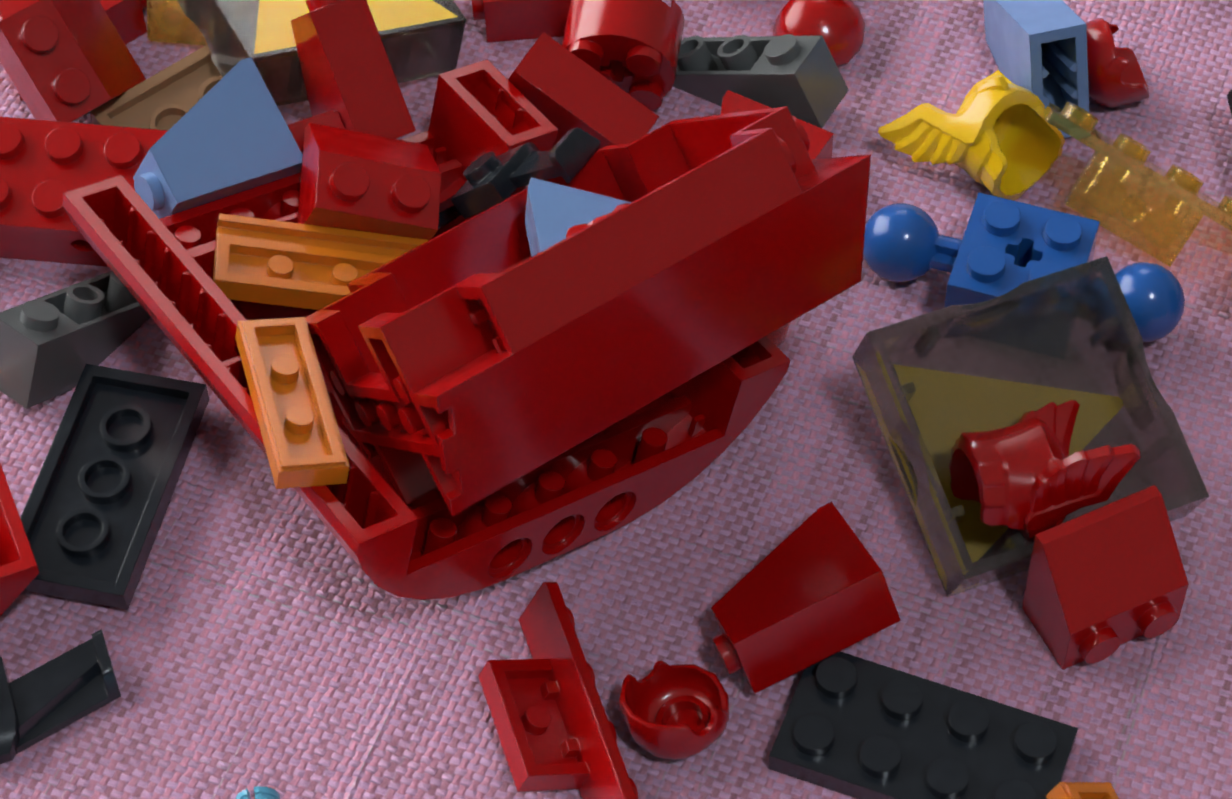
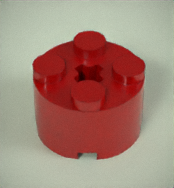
M571 0L562 46L653 111L662 105L663 97L669 93L674 85L684 29V15L680 6L674 0H672L671 7L661 0Z

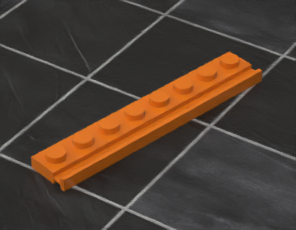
M219 213L216 229L213 281L229 300L320 310L350 294L351 292L347 286L348 283L429 240Z

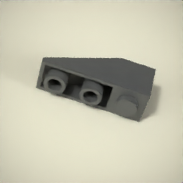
M785 34L781 36L759 37L737 35L734 37L702 38L700 36L684 38L681 41L673 85L677 89L719 106L722 105V97L728 90L771 108L788 106L791 115L820 128H823L849 91L822 35L794 36L792 34Z
M113 271L0 312V391L26 409L71 391L77 386L86 364L98 366L151 317Z

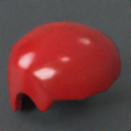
M789 0L777 17L773 36L792 34L794 36L822 35L836 65L839 66L847 64L860 51L864 40L865 22L858 6L852 0Z
M1103 18L1087 22L1089 96L1098 104L1107 107L1123 106L1149 98L1148 86L1133 50L1128 47H1115L1112 34L1118 31V26L1109 24Z
M661 660L655 663L652 671L645 678L636 680L634 676L628 674L623 680L619 704L624 722L636 744L652 755L662 759H684L700 753L723 735L729 721V698L714 673L695 664L668 665Z

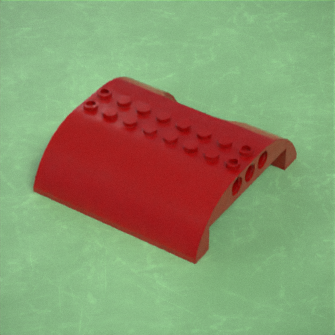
M486 59L439 74L428 131L400 140L428 146L441 172L440 203L456 194L466 183L467 179L463 172L484 154L493 151L498 156L527 142L534 143L540 151H550L556 141L558 129ZM301 172L160 219L122 175L63 193V207L72 224L266 454L235 339L237 321L307 317L318 310L229 300L213 281L216 229L219 213L297 223ZM526 186L517 188L510 197L524 190ZM462 215L440 228L433 238L474 216L464 219ZM765 336L453 517L438 488L407 505L393 488L392 481L379 455L370 459L344 426L342 421L344 415L333 393L328 392L350 466L347 484L299 487L294 489L377 587L398 597L418 600L459 596L507 580L607 535L666 501L719 457L750 424L787 373L791 360Z

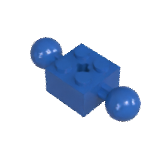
M979 192L962 240L940 235L935 222L924 210L906 203L891 204L879 209L870 217L865 225L863 256L870 269L878 276L889 281L907 282L921 277L930 268L951 273L946 288L941 331L1063 361L1080 305L1103 310L1110 326L1122 337L1135 342H1153L1168 335L1180 322L1185 306L1184 292L1181 284L1168 269L1161 265L1150 262L1133 263L1120 269L1113 277L1090 271L1100 221Z

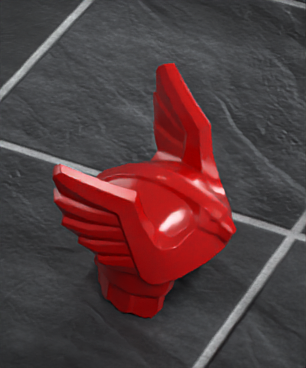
M1072 399L1058 406L1054 402H1050L1037 411L1025 412L1018 423L1012 426L990 431L962 432L955 445L951 448V459L948 465L951 476L950 488L954 497L961 500H975L981 503L980 518L982 523L990 526L1003 525L1010 529H1017L1024 538L1034 540L1036 534L1062 524L1066 515L1082 507L1107 501L1120 481L1141 458V454L1136 445L1127 444L1113 448L1110 445H1105L1088 451H1078L1069 456L1071 437L1080 404Z

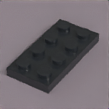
M91 364L85 365L20 517L40 572L24 589L25 591L128 610L210 400L206 384Z
M839 651L804 669L770 752L768 769L856 799H1047L1046 795L1059 782H1062L1078 728Z

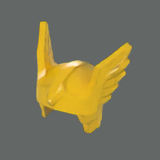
M999 70L980 80L972 87L956 114L947 113L930 103H923L896 120L879 127L878 131L882 138L895 143L896 151L911 155L913 162H931L932 165L945 162L955 164L967 172L976 182L983 184L994 196L1013 201L1022 197L1044 174L1050 171L1054 161L1061 156L1062 147L1065 143L1063 134L1052 123V120L1045 111V105L1039 97L1030 90L1012 83Z

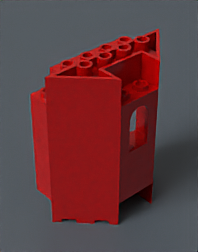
M788 106L673 120L632 143L605 146L591 157L570 183L567 184L562 176L545 181L632 203L531 257L525 227L528 188L348 283L347 286L351 292L350 294L305 317L327 392L333 393L344 415L342 418L344 426L370 459L379 455L392 481L393 488L407 505L438 488L453 517L861 282L871 155L811 159L808 153L810 142L807 132L800 121L791 115Z

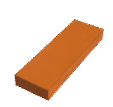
M293 317L237 321L235 339L276 489L347 484L350 466L306 318Z

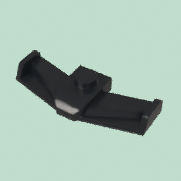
M577 127L568 130L551 151H540L534 143L527 142L498 156L493 151L484 154L463 172L467 179L466 183L456 194L440 203L438 230L461 215L464 219H467L504 201L517 188L529 185L531 177L545 181L562 176L567 184L570 183L601 147L600 140Z
M102 629L91 634L92 639L12 682L9 681L7 669L0 656V764L12 761L14 756L121 696Z

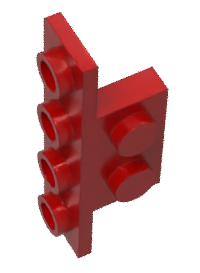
M543 582L519 618L532 659L488 660L478 675L517 792L579 789L582 799H638L637 787L627 773L617 745L615 727L606 716L595 686L593 668L586 661L578 640L573 614L566 607L558 583Z

